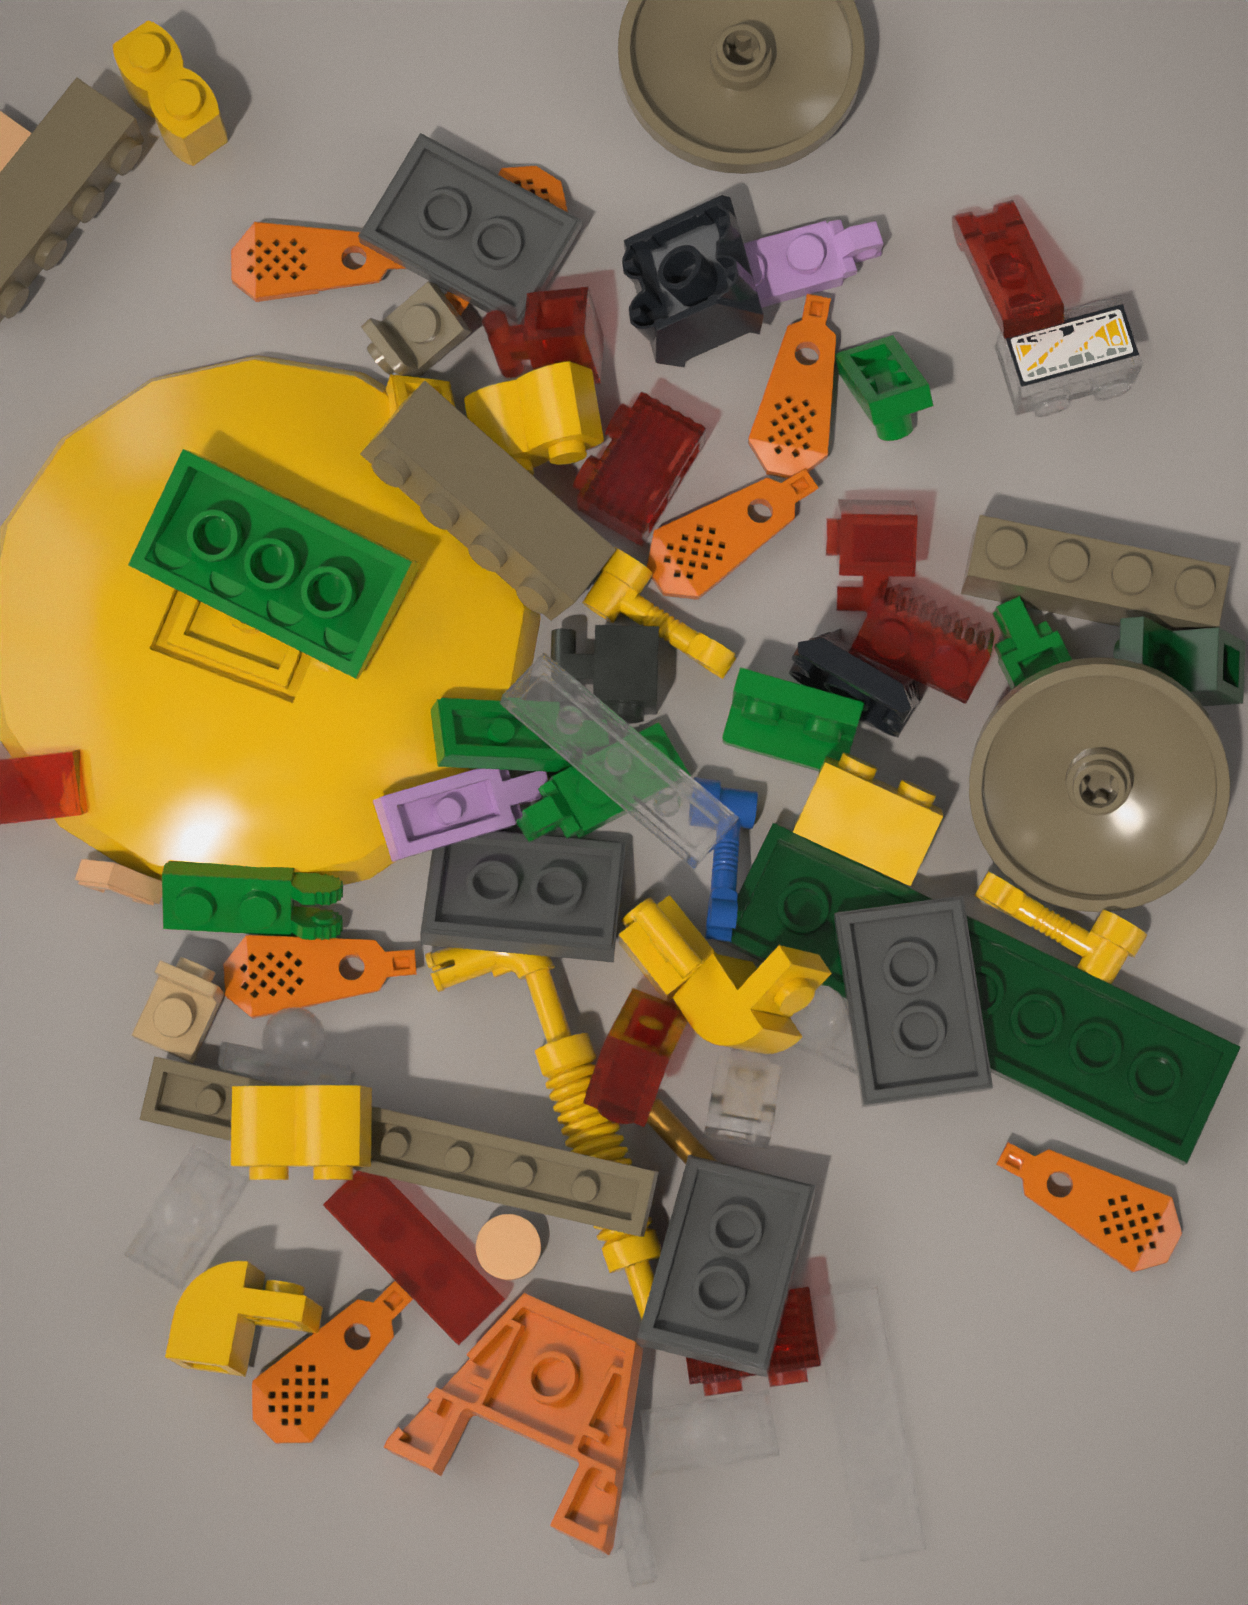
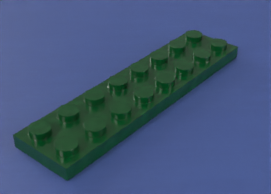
M773 823L738 893L736 929L732 928L731 942L717 941L761 962H764L779 945L818 954L832 973L818 989L846 1002L834 914L934 899ZM966 915L991 1073L1183 1166L1186 1165L1241 1047Z

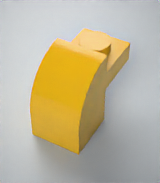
M781 945L758 968L751 961L712 953L672 998L694 1031L704 1040L719 1046L760 1054H774L792 1047L803 1037L791 1020V1017L794 1013L804 1009L812 1001L815 991L832 973L818 954Z
M248 1261L222 1263L201 1273L182 1293L174 1311L165 1358L186 1369L246 1377L256 1325L318 1333L323 1307L305 1296V1287L298 1284L267 1280L265 1290H263L265 1273Z

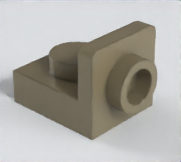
M429 281L383 321L370 318L361 326L372 341L367 346V350L377 365L389 375L395 372L396 374L410 377H421L472 333L471 329L437 284Z

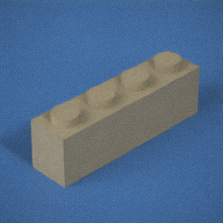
M78 77L75 78L0 172V322L4 317L10 319L20 311L29 296L28 287L42 269L48 271L59 262L66 250V239L80 221L87 223L97 214L105 199L104 191L118 174L121 176L126 175L135 166L142 153L144 139L136 118Z
M426 381L399 406L360 453L361 456L372 464L373 471L383 482L392 487H398L420 506L422 514L431 524L450 532L468 548L470 556L479 566L498 574L516 590L518 598L526 607L534 612L545 615L550 621L578 600L616 551L609 542Z
M979 515L972 535L961 594L1002 603L1020 596L1026 608L1120 627L1121 618L1144 616L1171 631L1217 628L1220 626L1231 566Z

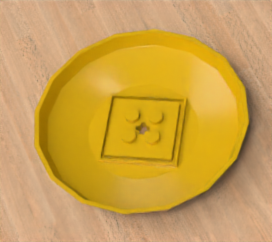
M256 355L151 378L60 439L0 527V741L59 827L119 865L162 881L165 863L176 861L251 867L294 868V872L334 875V877H339V880L343 881V885L369 880L394 863L391 860L373 800L384 795L478 769L438 767L430 709L436 700L441 698L526 702L541 616L540 613L526 607L518 598L516 590L498 574L479 566L470 556L468 548L450 532L431 524L422 514L420 506L398 487H392L383 482L373 471L372 464L360 455L390 418L389 399L385 392V385L363 372ZM183 449L210 459L421 564L386 633L358 679L128 566Z

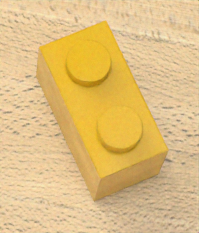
M843 753L839 761L826 756L797 818L793 833L911 886L943 818V810L933 805L936 795L919 785L903 779L898 788L874 778L878 770L877 767L853 755Z

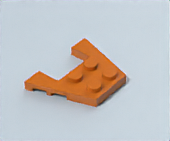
M523 1293L466 1354L470 1359L442 1389L435 1387L427 1396L430 1402L403 1430L398 1427L388 1437L384 1448L398 1457L442 1476L470 1418L478 1416L578 1462L579 1466L550 1526L570 1538L610 1555L614 1547L643 1348L631 1339Z

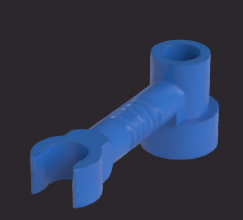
M694 777L689 800L688 828L712 830L713 834H715L705 939L731 942L732 928L736 929L738 893L736 889L741 828L753 829L758 793L751 790L721 787L720 780Z

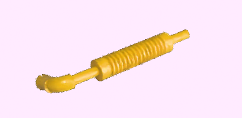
M447 947L433 953L432 951L425 953L427 966L432 968L434 972L430 975L438 992L490 972L493 973L494 978L514 972L518 979H526L547 1041L546 1045L534 1051L542 1075L549 1078L545 1086L547 1089L553 1090L549 1094V1098L552 1101H558L553 1106L555 1112L561 1113L557 1117L558 1123L565 1125L561 1129V1133L564 1136H570L565 1141V1145L573 1148L570 1152L631 1165V1158L624 1157L628 1152V1148L619 1146L624 1141V1136L615 1134L621 1128L619 1123L612 1122L616 1117V1113L614 1111H607L612 1106V1101L604 1099L609 1093L607 1088L600 1087L604 1083V1078L594 1076L588 1088L596 1066L592 1064L596 1059V1054L588 1033L571 1034L550 970L555 968L549 956ZM651 1217L648 1218L647 1227L653 1222ZM593 1226L594 1229L602 1230L597 1235V1239L605 1242L601 1249L609 1273L625 1270L642 1320L654 1279L649 1261L659 1258L662 1251L656 1230L646 1227L644 1237Z

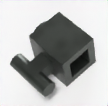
M595 625L594 654H576L577 632L575 630L560 628L551 631L549 703L559 704V708L574 707L575 684H593L594 713H606V720L609 722L622 724L640 723L644 721V714L657 715L659 626Z

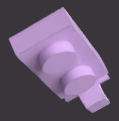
M841 220L828 223L822 221L744 243L762 308L806 296L807 294L842 286L843 279L857 274L855 263L880 257L882 255V246H884L876 221L844 229Z
M475 769L384 795L373 800L392 862L515 825L516 820L522 817L520 805L541 799L542 796L538 789L541 785L548 782L545 771H537L511 779L509 770Z

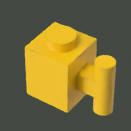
M670 895L658 904L651 897L644 900L621 920L626 929L619 934L620 946L666 1003L673 999L672 997L704 961L712 953H716Z

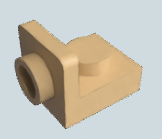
M180 957L176 967L160 960L154 971L159 977L133 1030L132 1036L193 1064L225 993L219 986L211 983L215 972L183 957Z

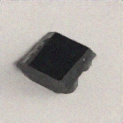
M718 196L624 240L623 272L634 283L637 293L628 309L630 323L650 341L655 363L685 368V361L748 333L760 335L764 314L730 197Z
M841 628L806 641L798 642V647L792 655L794 664L789 674L797 682L804 686L864 702L859 720L890 736L897 738L900 736L916 707L921 703L917 672L907 677L844 641L841 636Z

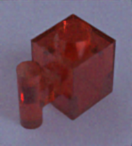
M588 286L527 293L525 321L522 325L510 326L506 314L500 310L490 311L483 317L482 324L502 376L514 378L520 375L524 370L522 360H530L533 370L570 361L592 369L594 384L601 383L604 333Z
M838 499V518H826L825 556H836L839 576H862L861 586H836V611L912 612L913 588L888 587V576L915 577L918 514L914 501Z

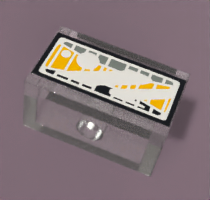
M1121 295L1001 327L995 344L996 354L1016 416L1034 411L1036 417L1054 415L1071 406L1070 401L1093 395L1096 401L1118 397L1131 389L1130 384L1135 383L1143 366Z

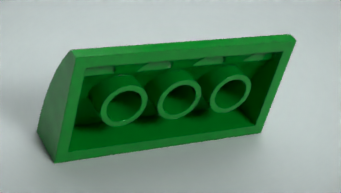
M185 449L182 450L128 564V566L355 679L360 677L377 649L421 565L210 459Z

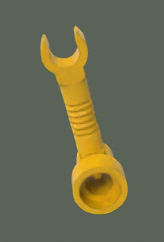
M615 548L616 551L600 570L601 574L582 603L588 609L611 623H614L621 612L639 625L659 626L660 638H664V641H669V644L685 653L690 659L723 679L736 660L734 657L735 653L703 633L697 632L685 623H680V620L670 616L667 612L665 613L663 609H659L658 606H654L652 602L642 597L640 593L653 573L627 553Z
M989 871L974 895L986 904L1018 919L1030 927H1034L1035 930L1045 933V936H1050V939H1055L1057 943L1060 942L1062 946L1080 955L1082 959L1076 968L1111 985L1127 957L1135 958L1147 937V934L1140 928L1107 910L1101 911L1089 932L1076 923L1066 920L1064 916L1061 917L1060 914H1055V911H1050L1048 907H1044L1043 904L1027 896L1023 891Z

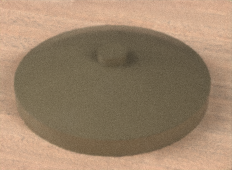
M629 0L622 16L618 38V65L622 89L634 116L641 126L657 143L680 159L708 170L724 173L747 174L778 169L790 165L818 149L838 130L848 116L860 88L865 59L864 30L854 0Z
M1084 658L1056 664L1032 675L1013 688L999 702L983 725L975 743L969 772V801L974 825L984 848L999 869L1015 884L1035 897L1056 906L1085 912H1101L1102 910L1111 912L1138 907L1168 894L1184 883L1203 864L1216 845L1226 820L1230 800L1229 767L1223 742L1217 727L1201 703L1185 687L1164 673L1140 663L1116 658Z

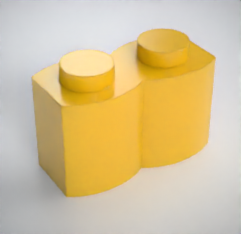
M148 20L112 44L114 57L128 94L144 113L155 118L165 144L177 158L194 166L228 142L227 132L214 93L199 75L185 67L178 45L166 30Z
M570 361L538 368L522 375L516 380L490 385L464 397L467 418L531 475H534V467L542 465L547 461L557 465L581 461L587 457L586 450L604 442L592 369Z
M361 1085L232 1086L231 1166L249 1167V1180H289V1167H313V1180H353V1167H371L372 1088Z

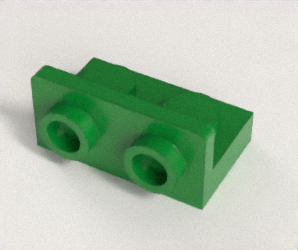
M740 667L733 690L731 708L722 735V742L731 747L819 772L826 756L839 761L843 753L850 754L864 702Z

